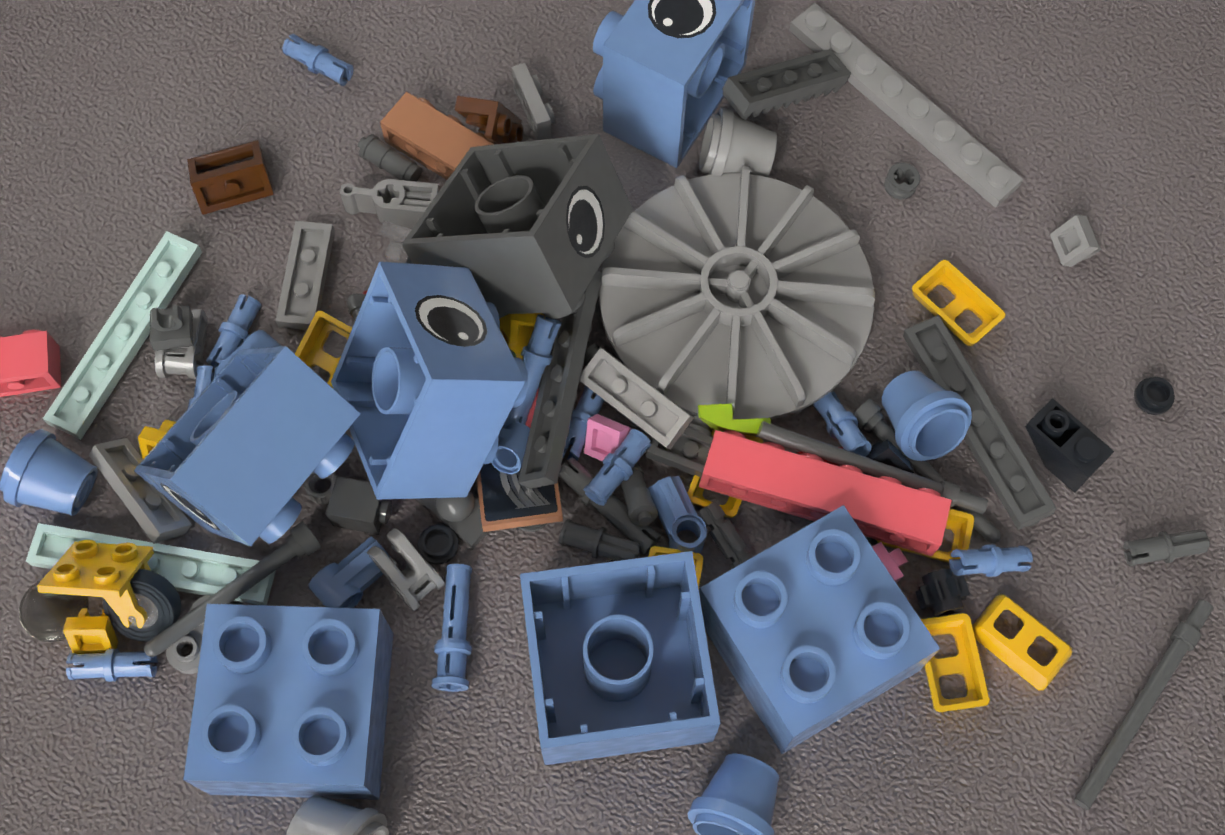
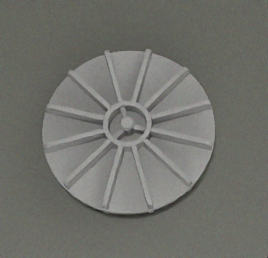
M742 166L741 173H723L722 176L706 175L689 180L684 175L676 177L675 185L659 192L634 212H631L614 241V251L604 260L600 282V309L603 325L612 346V351L620 362L691 415H698V405L732 404L733 420L770 418L772 420L787 415L791 417L799 415L802 409L819 401L843 381L859 359L870 333L874 313L875 291L868 262L859 245L860 236L858 232L850 230L837 214L813 196L814 188L806 185L801 190L780 180L752 175L748 166Z

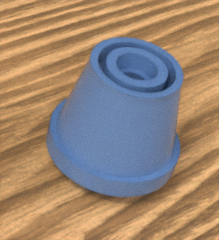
M908 371L900 374L887 385L882 395V405L895 430L896 443L901 451L912 460L926 461L948 454L961 443L971 424L972 412L967 402L958 393L945 390L920 371Z
M39 429L33 434H26L14 448L3 470L0 490L3 492L4 501L16 507L25 504L74 516L86 502L94 486L98 468L56 441L55 434Z
M736 753L726 755L723 763L701 797L695 798L691 804L688 819L693 824L694 831L698 835H775L771 826L780 779L778 773L768 764L751 756Z

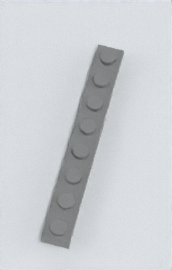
M816 3L791 21L789 31L815 53L831 49L851 72L847 80L993 207H998L1020 187L1023 179Z

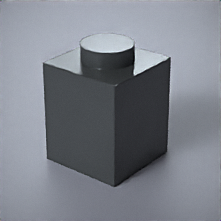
M337 476L326 515L332 526L379 535L382 523L387 524L390 519L392 500H377L369 482Z

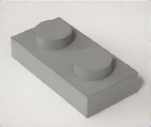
M525 63L513 66V87L536 140L552 139L551 124L555 123V117L550 104H543L540 96L543 93L537 75L531 76Z

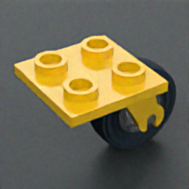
M93 540L75 541L37 585L39 593L103 597L104 613L106 616H109L112 626L124 636L138 641H150L175 623L181 612V600L175 587L165 577L151 571L148 561L154 554L153 547L136 546L128 542L106 544L96 543Z

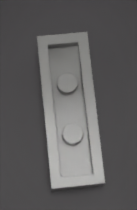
M295 221L276 316V323L279 328L307 330L315 313L320 311L335 233L332 224Z
M601 347L580 375L579 381L670 450L694 419L693 416Z
M127 438L93 446L89 457L153 544L187 533L192 524L181 509L134 472L143 459Z

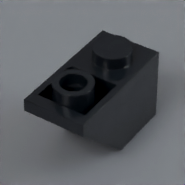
M1053 398L1025 426L1044 466L1074 493L1114 452Z

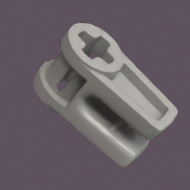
M193 309L191 311L193 314V346L155 352V372L159 378H168L170 374L187 375L189 379L197 378V367L203 366V351L208 325L203 309Z
M394 528L387 534V539L392 544L391 548L398 552L406 561L407 566L405 570L400 571L396 566L397 562L388 557L377 546L371 547L366 553L389 580L391 587L412 611H415L420 607L418 602L434 588L439 590L445 583L434 568L421 557L408 539L398 529Z

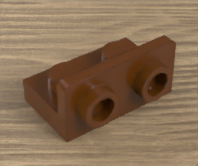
M457 96L454 110L466 118L467 124L478 127V132L483 133L485 138L494 145L522 142L524 133L523 125L521 124L522 120L500 102Z

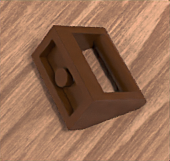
M258 140L187 159L190 184L202 215L274 195ZM254 156V159L240 162L237 164H233L230 166L215 169L201 174L199 172L202 170L210 169L213 167H217L220 165L228 164L231 162H235L238 160Z

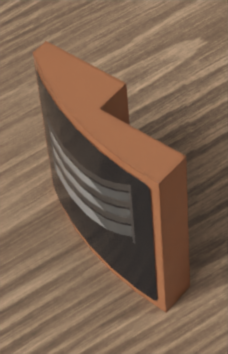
M492 463L483 464L477 476L483 532L563 521L558 481L557 484L529 489L518 483L521 469L515 474H507L498 471Z

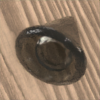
M39 580L25 592L20 602L19 619L22 627L34 639L43 642L65 640L63 628L66 618L77 617L82 608L89 610L88 596L39 593L37 588L41 581Z

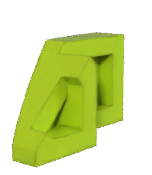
M732 404L698 405L699 418L717 431L732 430L743 435H757L762 421L771 424L770 418L733 420Z

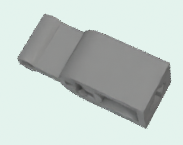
M387 179L378 182L373 189L358 188L349 183L341 185L340 195L345 211L351 215L358 214L359 212L377 214L378 219L384 225L412 229L438 194L440 187L436 183Z

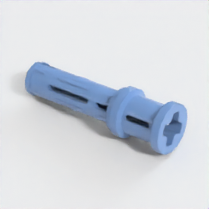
M450 564L446 566L442 637L434 647V652L438 654L437 675L432 679L431 686L441 691L459 692L469 689V681L465 678L467 656L471 655L472 647L470 642L466 640L472 568L465 564Z

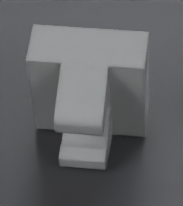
M1075 215L1050 233L1062 266L1072 267L1082 260L1089 259L1101 250L1087 216Z

